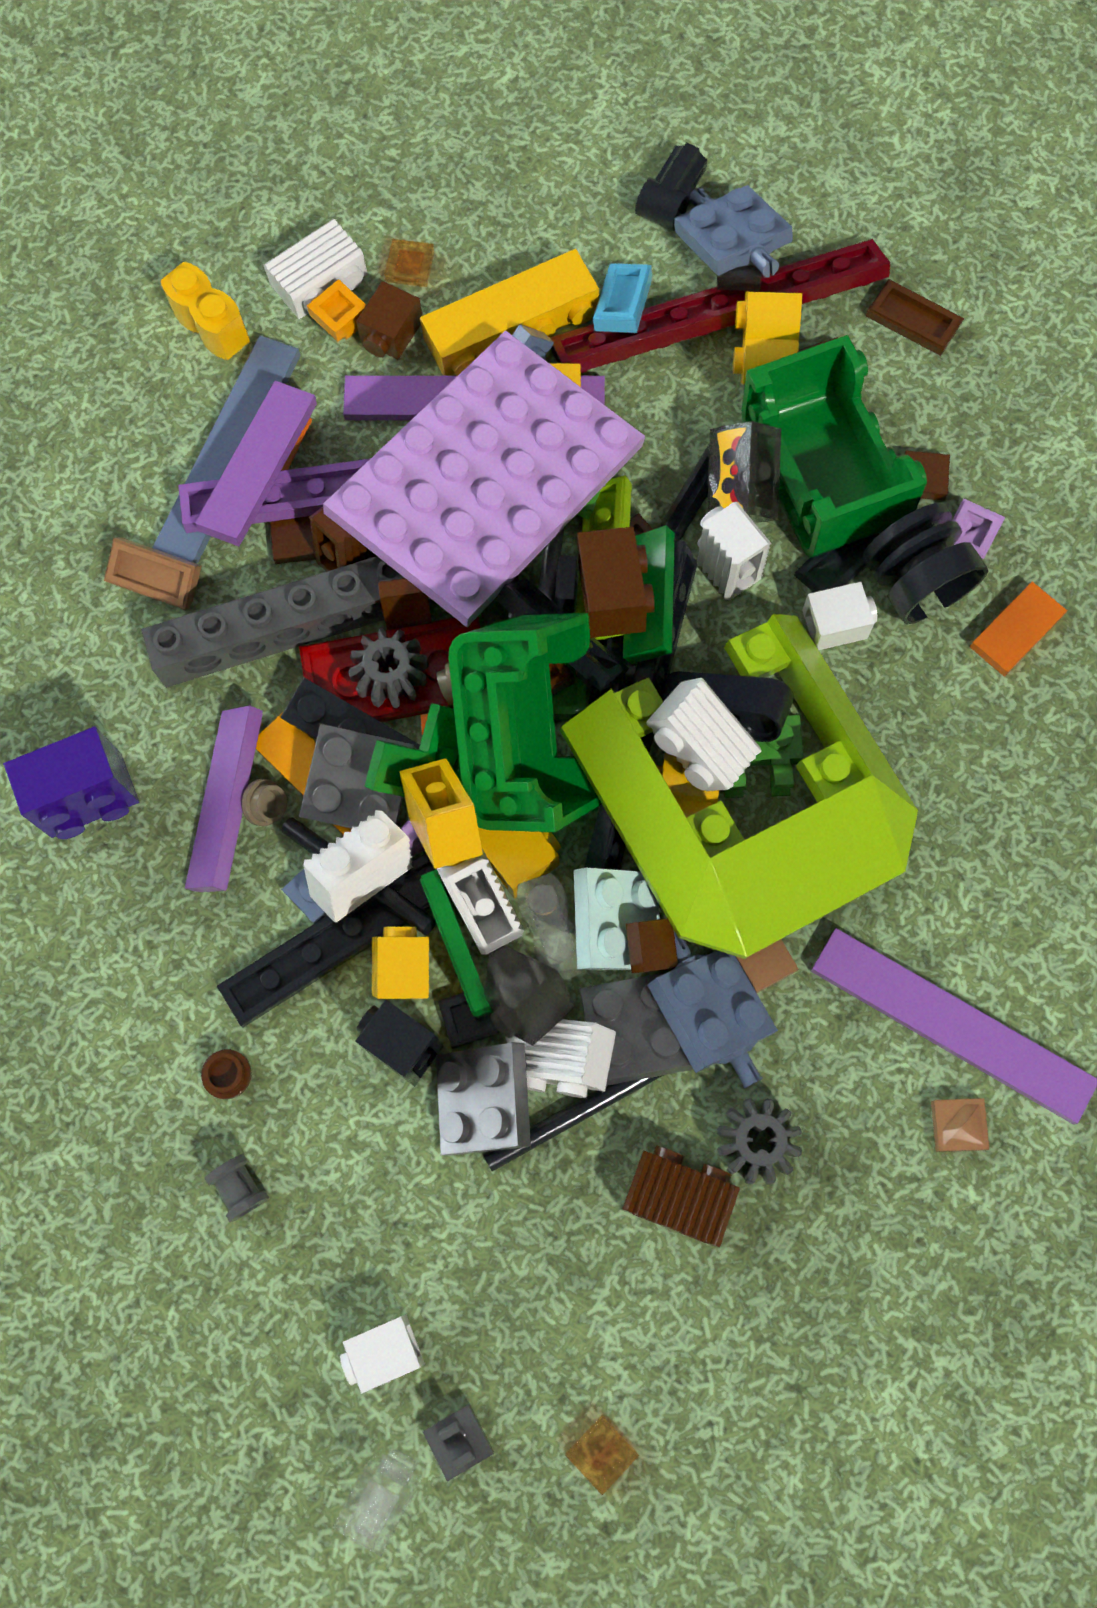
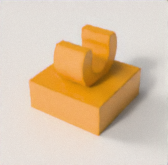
M339 279L307 305L309 316L337 342L343 338L347 340L358 331L356 321L366 307V304Z

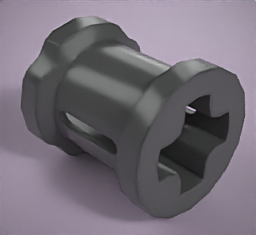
M244 1154L225 1162L204 1178L209 1186H215L229 1211L226 1217L229 1222L238 1220L269 1199L265 1191L258 1190L245 1167L248 1161Z

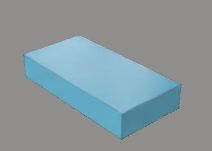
M609 265L593 317L594 331L637 333L652 281L651 265Z

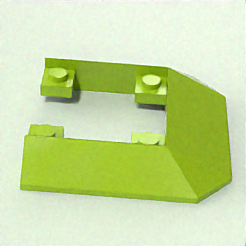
M772 614L768 622L729 639L724 646L725 651L741 676L766 678L779 672L785 684L791 688L796 702L824 746V749L802 759L796 765L797 770L817 803L745 840L721 800L687 818L640 739L653 732V729L648 727L646 722L663 703L649 677L616 693H613L612 689L560 728L563 737L678 938L743 959L903 874L906 871L918 814L913 801L796 615Z

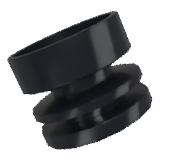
M945 503L926 505L905 515L875 537L862 555V559L870 571H876L874 577L879 585L895 583L890 589L887 598L905 625L915 624L927 618L919 602L932 592L936 594L944 608H947L971 592L984 580L989 572L971 542H961L954 545L960 538L962 529L957 522L951 521L953 516Z

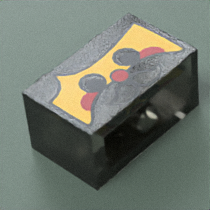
M749 421L710 429L707 513L718 506L726 508L733 502H738L754 523L778 520L781 455L780 428Z

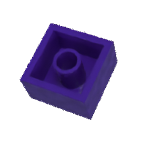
M96 726L3 763L20 814L51 838L69 839L76 837L85 831L84 825L98 819L103 821L120 819L129 813L128 807L140 803L122 754Z

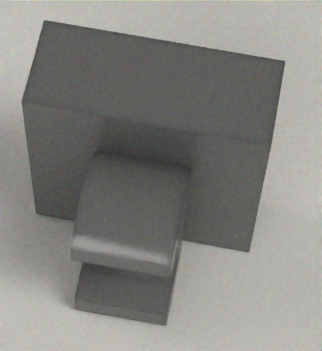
M470 1403L423 1431L447 1481L494 1454V1450Z

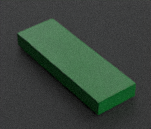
M667 525L635 536L636 544L645 545L648 571L647 573H642L643 584H652L655 609L654 612L647 613L646 632L624 634L623 658L630 664H636L672 653L675 533Z
M437 869L421 875L422 879H420V882L473 1016L479 1019L493 1013Z

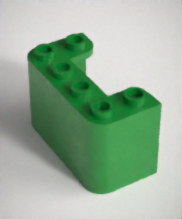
M848 335L747 370L742 402L743 424L748 426L747 433L803 551L811 558L883 532L887 527L905 515L917 510L927 484L924 467L918 460L914 461L909 455L897 457L891 447L886 448L880 436V426L876 415L872 411L868 412L861 400L864 377L868 375L866 357L861 350L855 349Z
M588 613L522 615L460 634L452 641L449 647L448 660L461 781L474 804L479 828L497 831L557 832L600 806L601 801L575 756H557L549 664L574 662L586 654L590 646Z

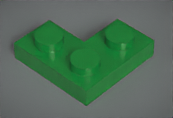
M431 703L419 749L376 740L364 787L377 792L405 797L399 771L445 758L462 784L454 708Z

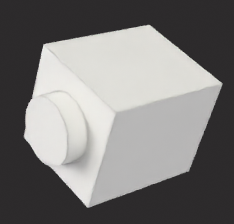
M862 582L810 593L807 595L802 609L810 637L818 650L868 639L878 618L874 599L872 596L866 597Z
M403 1315L344 1341L343 1345L346 1353L340 1355L341 1365L347 1381L350 1385L357 1383L361 1394L425 1365L407 1315Z

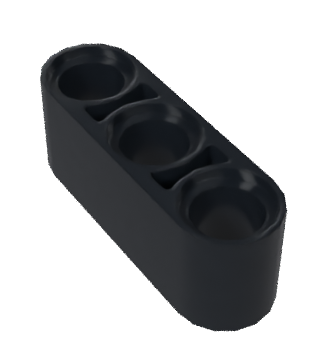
M683 671L668 674L659 691V696L664 702L680 682L703 678L757 742H771L780 736L794 697L789 686L773 678Z

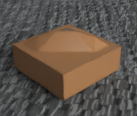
M984 1098L931 1101L936 1152L990 1150Z

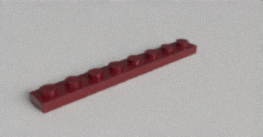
M870 239L779 267L775 275L772 276L770 273V277H765L762 273L645 308L637 333L594 331V324L550 337L554 342L551 350L557 363L580 364L581 373H584L593 368L616 361H623L635 355L658 348H665L674 343L697 336H704L710 332L733 326L736 323L737 301H745L746 292L802 293V304L889 278L890 261L875 241Z

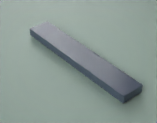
M259 335L185 484L221 478L274 381L287 384L301 356L298 348ZM178 496L152 548L198 564L211 536L201 532H185L182 523L180 497Z

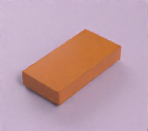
M1032 581L972 642L970 648L1005 677L1068 610Z

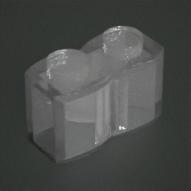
M549 873L518 884L517 901L521 919L525 928L533 937L537 964L544 977L551 984H555L583 974L585 969H577L576 926L569 920L568 900L559 880Z

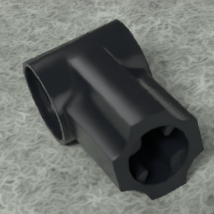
M687 142L682 146H675L655 179L650 177L644 183L636 202V215L675 231V227H673L674 218L686 213L690 194L707 169L708 159L701 154L698 147Z

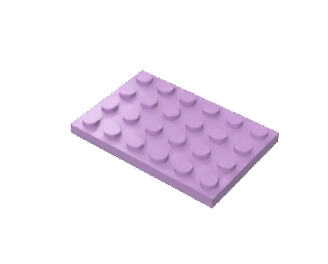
M504 331L323 503V510L326 516L463 625L468 627L498 596L504 585L511 583L643 446L645 435L510 333Z

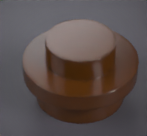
M230 1049L219 1050L209 1056L201 1072L204 1088L209 1094L219 1099H232L241 1095L249 1086L252 1076L251 1066L247 1058L241 1053Z

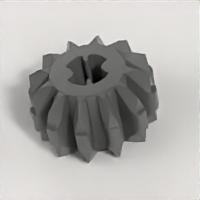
M380 627L377 634L378 640L373 642L370 638L363 636L361 643L364 650L351 651L350 658L355 666L350 668L349 676L351 681L358 683L356 691L360 697L364 698L371 695L373 705L378 708L384 703L386 698H389L392 707L398 709L400 706V696L405 695L408 699L415 701L417 694L413 686H426L427 677L422 671L427 669L429 664L427 656L419 654L421 645L418 640L412 639L406 642L405 632L401 631L400 628L392 638H388L386 631ZM388 664H396L397 668L393 671L391 667H388ZM385 666L390 672L382 673L381 668Z
M751 1098L745 1099L743 1101V1110L746 1119L737 1110L730 1108L726 1112V1116L737 1128L719 1126L717 1128V1135L732 1139V1144L717 1148L718 1156H726L734 1152L737 1159L729 1164L727 1171L730 1174H734L744 1164L747 1165L744 1176L746 1184H754L759 1168H761L763 1180L767 1185L775 1183L776 1175L772 1164L781 1173L789 1175L793 1168L783 1155L785 1154L790 1157L802 1155V1148L787 1143V1139L795 1138L802 1134L801 1128L794 1126L785 1130L782 1124L790 1118L792 1113L789 1109L785 1108L775 1118L772 1117L771 1114L774 1107L772 1099L767 1098L761 1105L760 1114L757 1113L754 1101ZM750 1129L756 1134L762 1130L768 1132L771 1139L766 1141V1144L772 1145L769 1153L763 1149L755 1153L750 1150L748 1143L753 1140L752 1138H747Z

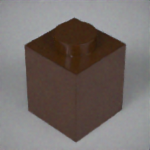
M382 281L356 321L364 348L376 357L383 358L385 355L399 360L421 325L420 317L423 314L420 298Z

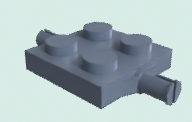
M748 185L734 189L717 199L711 198L703 188H698V192L694 189L690 194L689 201L695 207L691 211L674 218L675 233L717 276L736 267L755 265L765 277H770V273L772 276L775 275L779 269V263L769 254L775 249L793 242L792 226Z
M674 933L678 965L672 968L670 972L656 977L647 986L695 1073L713 1064H727L731 1062L745 1089L763 1079L747 1052L752 1050L757 1042L769 1037L778 1030L736 956L718 950L708 955L693 956L686 942L678 938L676 933Z

